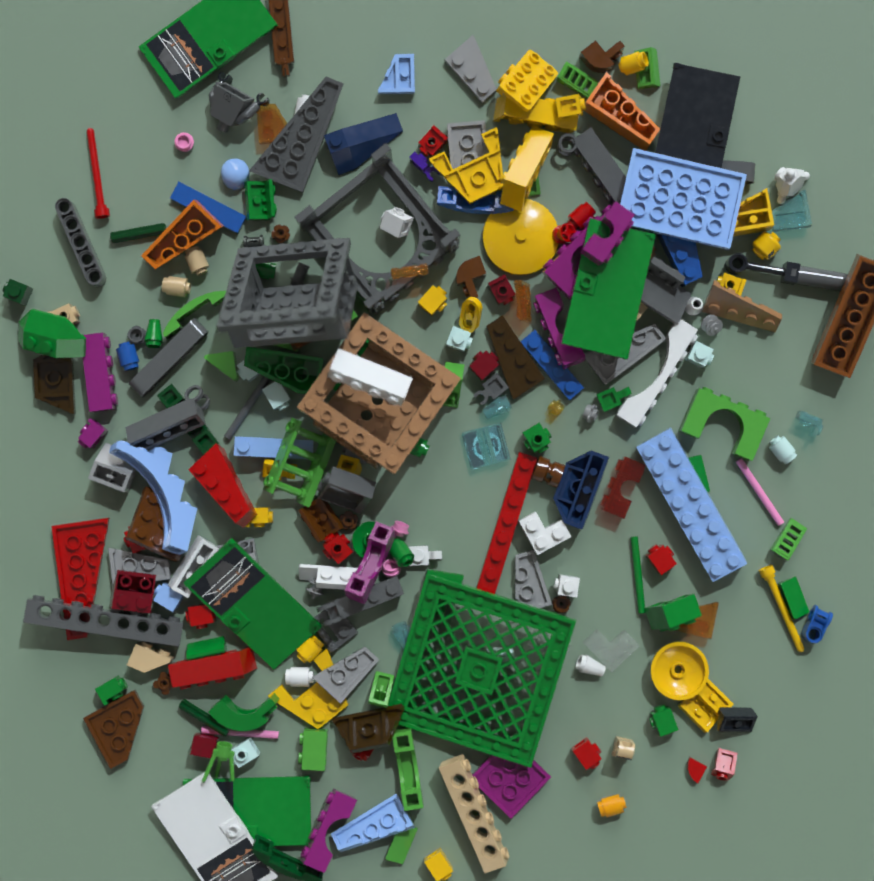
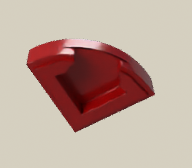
M689 756L687 762L689 775L696 783H699L707 766Z

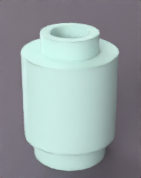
M778 435L769 442L771 444L769 449L785 465L797 456L796 450L784 436L779 437Z

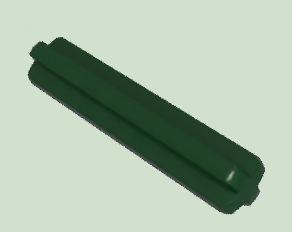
M165 223L115 231L110 233V239L112 243H119L161 235L167 227Z
M183 699L179 704L181 710L219 734L226 736L229 733V728L219 724L210 714L186 699Z

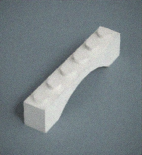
M682 319L677 324L673 323L666 334V357L658 377L643 392L625 399L617 411L616 417L633 428H636L638 425L642 426L647 418L645 416L648 409L652 410L657 402L655 397L658 393L662 394L665 390L667 378L673 377L678 369L675 367L678 361L682 362L688 353L685 351L689 344L692 346L696 341L698 329Z

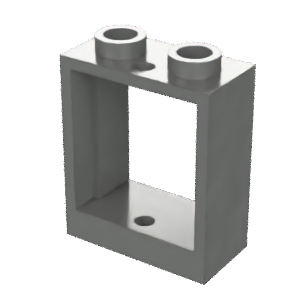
M333 466L329 472H325L323 480H320L317 491H320L318 499L361 514L372 500L376 482Z

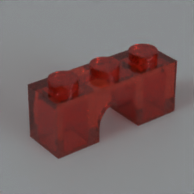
M625 456L622 457V460L618 459L614 468L617 470L615 477L611 476L607 485L610 488L608 494H604L600 505H602L601 510L625 519L632 501L622 496L620 491L621 485L627 480L639 483L646 467L645 464Z

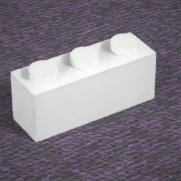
M198 535L168 583L170 588L188 598L191 591L183 582L214 555L219 548Z

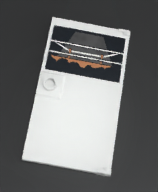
M204 773L151 806L201 881H272L278 877L275 870L265 865L253 854L254 839L210 774L206 782H202Z

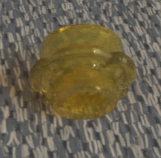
M553 400L547 408L549 410L548 414L556 418L563 411L565 405L561 403V400L557 402Z

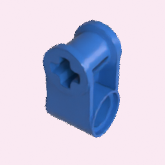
M814 605L802 629V638L810 643L820 642L833 618V613H827L819 609L817 605ZM811 629H814L816 632V636L813 639H810L808 635Z

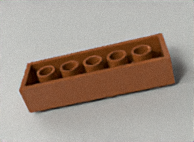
M856 254L811 360L816 366L851 378L874 325V260Z

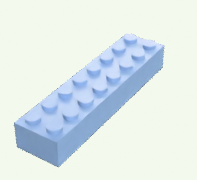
M670 427L639 444L636 447L712 582L746 565V558L672 428Z

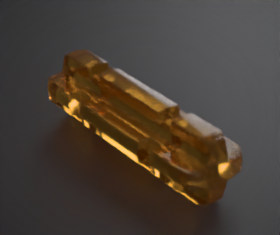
M427 264L401 267L402 269H391L392 279L429 273Z

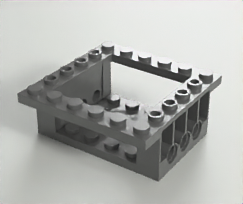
M350 238L238 248L217 323L218 332H228L234 348L347 339L358 287L349 259ZM327 257L322 282L317 284L263 288L255 264Z

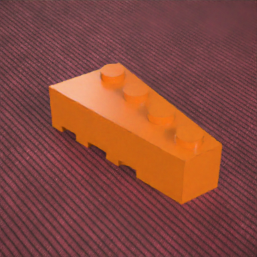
M606 72L585 102L586 110L583 111L646 151L657 136L660 128L644 111H641L635 105V101L629 98L622 91L621 86L616 84Z
M194 199L141 257L154 269H157L224 227V225L201 203Z

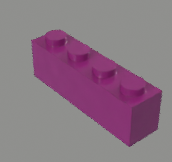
M103 332L84 335L86 337V356L83 357L89 412L116 410L118 396L116 393L114 394L113 386H116L114 374L112 375L111 373L113 358L109 356L108 348H111L110 337H107V334Z

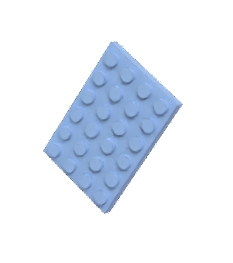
M633 148L620 205L635 214L632 218L634 223L631 228L729 250L747 174Z

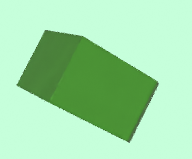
M234 351L205 355L204 359L236 382L239 380Z
M376 671L368 704L387 708L395 675Z

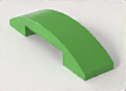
M226 291L207 293L188 302L170 319L164 329V337L168 339L182 330L183 326L180 321L209 301L214 306L223 302Z

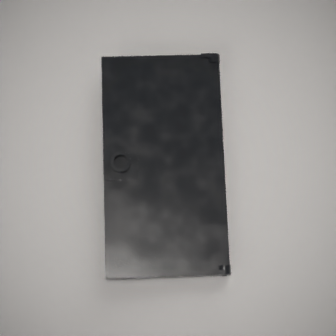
M674 63L655 153L722 168L741 76Z

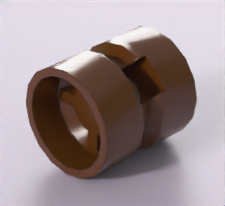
M539 456L531 479L539 482L546 481L547 485L557 488L565 465L556 461L551 463L550 459Z

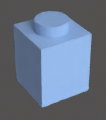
M163 583L162 586L159 584L153 593L155 595L153 601L172 612L177 610L184 598L183 595L171 589L168 583Z

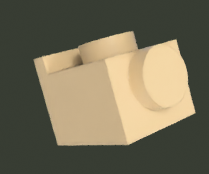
M69 303L48 312L59 316L66 313V318L73 325L80 322L78 318L80 313L77 307Z

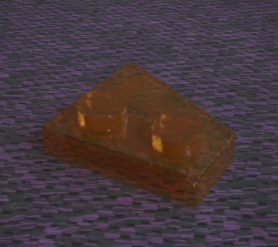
M269 104L265 107L260 106V110L257 112L259 144H271L287 125L276 104Z
M514 280L517 317L522 322H532L530 284L523 280Z
M714 602L699 606L702 616L695 618L696 622L692 624H680V628L674 631L712 639L719 603Z

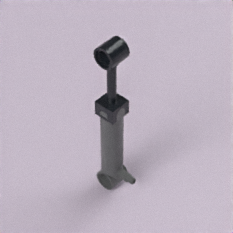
M741 253L733 254L725 263L726 270L733 275H737L745 270L781 275L780 283L799 284L841 292L848 276L847 273L801 266L799 263L788 261L783 264V268L750 263ZM734 259L740 261L741 267L739 269L732 265Z

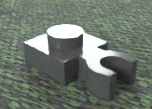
M496 373L482 384L485 390L477 391L474 397L483 395L484 400L480 405H484L489 396L494 400L509 387Z

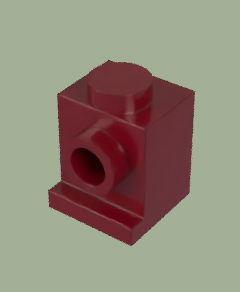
M505 274L488 283L487 286L498 305L503 303L505 306L514 301L513 297L516 294ZM502 287L505 288L506 293L501 294L499 292V289Z

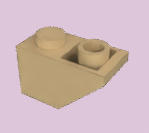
M142 641V643L138 642L135 644L127 666L145 673L173 661L174 656H171V652L162 648L157 650L152 648L153 644Z

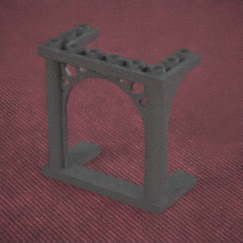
M387 143L371 155V165L315 210L308 205L295 216L300 228L304 232L306 231L314 241L334 239L320 219L378 172L410 210L418 225L419 241L414 255L404 266L388 273H374L362 269L349 257L358 285L356 293L362 299L370 314L374 312L377 314L385 308L384 304L388 300L390 302L394 301L399 297L398 292L403 288L405 290L409 289L414 284V279L418 276L420 278L424 277L429 272V267L433 264L435 266L440 264L444 260L443 256L448 252L450 254L455 252L459 248L458 245L460 243V233L456 228L450 231L443 225L392 162L391 148ZM427 230L428 234L431 233L433 236H424L423 232ZM425 241H433L436 244V248L434 250H426L422 247V244ZM420 253H424V254H426V255H429V256H423V257H422L423 260H420V259L418 258V255H419ZM409 266L411 270L406 271L405 268ZM368 276L373 278L371 286L368 284L370 281L365 279ZM395 276L397 280H393L392 286H390L389 278ZM379 278H384L386 282V287L383 291L376 289V281Z

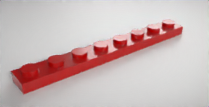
M521 452L518 453L477 589L493 594L496 592L537 457Z

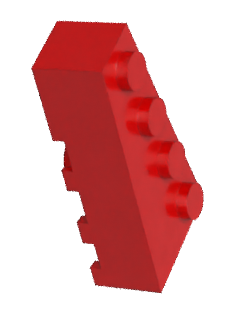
M216 443L188 470L231 519L244 528L257 516V513L247 493H245L225 449Z
M246 647L238 652L235 649L221 653V655L214 654L203 658L177 661L169 664L168 669L172 688L179 687L182 690L191 688V684L196 683L197 686L208 685L209 681L215 680V683L227 681L226 678L233 677V680L245 678L244 674L257 669L254 651L250 647Z

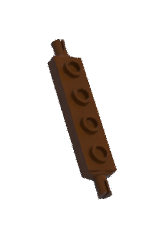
M269 0L270 15L278 24L272 30L275 65L281 66L282 77H289V65L294 63L288 0Z

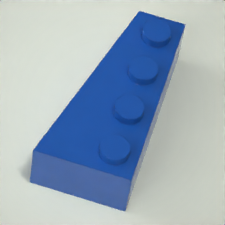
M656 233L672 268L685 276L681 287L703 277L696 242Z

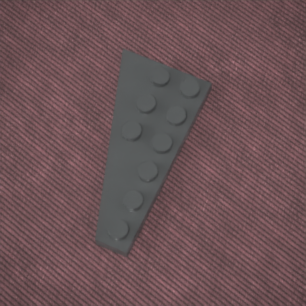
M326 76L249 171L303 192L344 83Z

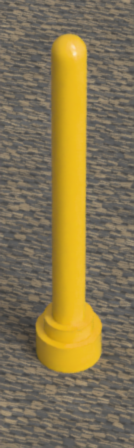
M773 565L765 566L758 570L761 578L768 582L797 651L803 652V643L774 579L776 571Z

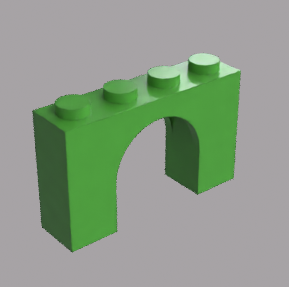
M703 387L702 389H696L679 432L698 439L708 417L717 410L729 411L736 416L740 424V434L731 454L747 461H753L771 418L766 417L767 413L756 409L754 412L748 409L749 406L744 403L738 402L735 404L731 402L730 397L722 394L719 397L713 394V390Z

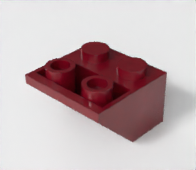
M117 570L110 599L111 609L150 613L156 575Z

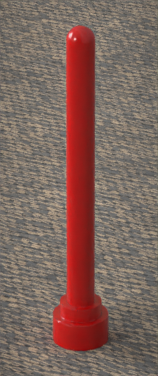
M88 128L86 132L97 202L94 215L96 219L109 218L110 211L104 203L95 134L92 128Z

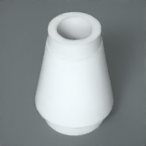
M690 297L685 311L692 316L700 314L703 309V301L698 297ZM694 301L697 302V305H698L699 307H695V306L693 305V302H694Z
M581 654L576 662V669L580 673L602 677L606 666L587 654L585 656Z

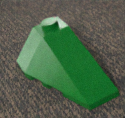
M246 347L244 366L298 394L306 395L322 372L323 358Z

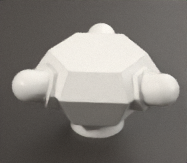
M780 168L774 177V180L777 181V203L782 205L787 197L794 196L802 188L804 181L810 178V174L804 172V170Z

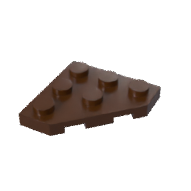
M146 486L142 491L126 540L171 561L178 562L181 555L162 549L164 525L160 505L153 490Z
M136 690L83 718L110 769L128 760L144 709V705Z

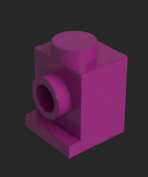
M93 418L88 420L90 425L86 424L79 432L81 435L77 442L86 449L88 447L95 448L108 432L105 427Z

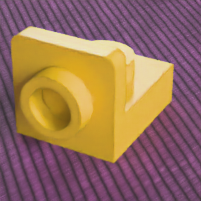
M579 94L556 98L558 118L575 115L581 116L583 115V110H586L585 99H581Z

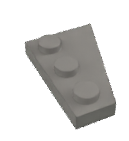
M472 35L445 59V62L480 102L484 103L497 89L475 37Z

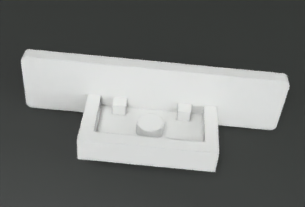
M300 564L299 579L312 581L316 579V588L344 590L352 572H355L358 568Z

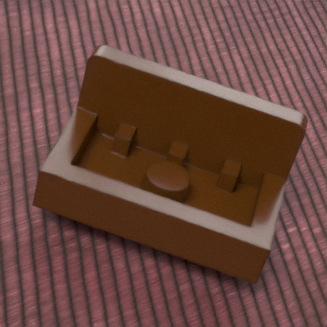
M317 498L311 503L310 508L305 506L299 509L301 519L307 524L311 530V535L318 543L323 541L330 533L334 534L344 528L329 503Z

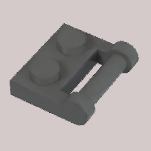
M325 610L314 617L317 621H320L322 618L324 621L329 620ZM347 617L328 625L339 639L335 643L323 627L317 631L318 635L328 646L327 650L330 653L358 633Z

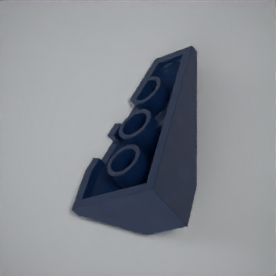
M397 113L324 135L338 175L360 167L363 162L371 158L375 151L401 134L403 129Z

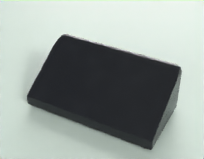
M720 707L718 710L717 730L718 732H752L758 716L752 708Z

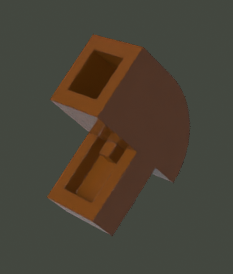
M595 40L581 51L579 58L591 71L605 73L613 69L615 64L612 59L614 61L618 60L623 55L622 52L625 46L619 41L605 52Z
M480 256L465 261L457 271L456 283L457 286L465 284V287L462 288L466 298L475 297L478 299L473 280L486 276Z

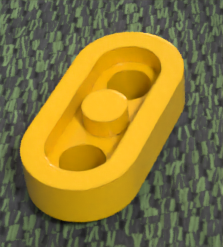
M467 298L461 307L459 326L462 330L470 333L474 332L480 323L482 304L477 298Z

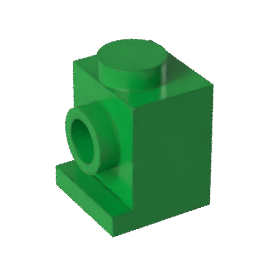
M118 675L95 690L105 706L111 702L110 698L115 700L122 696L121 691L128 688V685L124 678H120Z

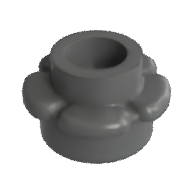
M133 326L128 331L130 342L135 345L144 342L145 329L140 328V326Z

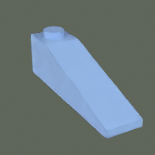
M235 436L234 456L276 458L283 439ZM295 439L294 446L313 453V440ZM291 452L288 456L290 459H306Z

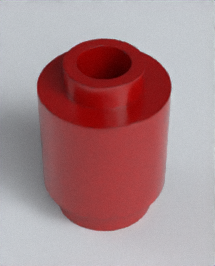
M585 202L568 215L569 220L567 222L572 224L575 229L581 230L584 227L583 223L589 217L594 218L596 211L588 202Z

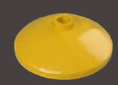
M672 642L660 648L655 654L650 672L653 684L660 693L670 699L686 700L696 696L703 690L708 681L709 666L704 654L694 645L686 642ZM676 666L681 667L679 673H676L674 670Z

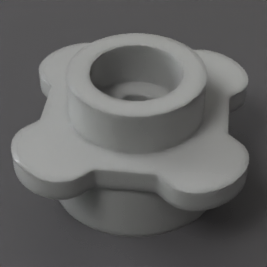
M588 404L583 413V419L590 424L592 420H596L599 410H597L598 406L595 404Z

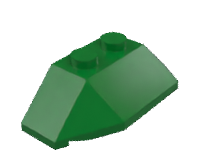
M31 309L18 322V341L23 349L54 358L86 356V337L80 334L66 317Z

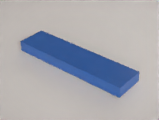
M179 181L170 197L171 200L185 207L196 199L224 227L237 234L247 218L245 215Z

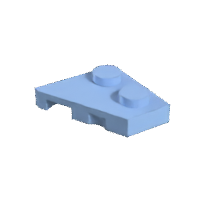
M414 54L394 55L385 78L378 89V94H415Z

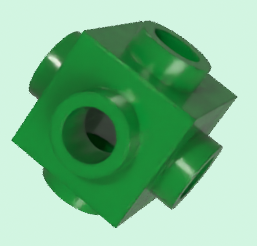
M540 422L522 432L526 439L523 443L528 451L532 449L533 453L538 451L540 454L549 448L548 444L551 443L550 438L552 436L547 428H542ZM535 436L540 437L539 443L535 442Z

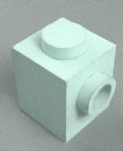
M453 326L446 346L464 353L465 348L469 349L472 343L471 333Z
M695 341L685 360L703 368L706 364H711L714 358L712 354L714 349Z
M251 737L232 747L231 750L235 752L234 765H237L238 768L260 754Z

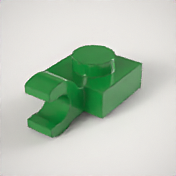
M612 387L596 396L603 411L606 412L622 405L620 399L632 393L629 387L618 392Z

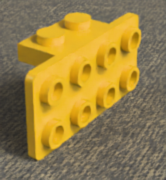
M528 50L517 65L512 64L506 71V74L504 73L498 81L500 85L496 92L501 96L505 94L525 112H529L556 78L558 72L537 53Z

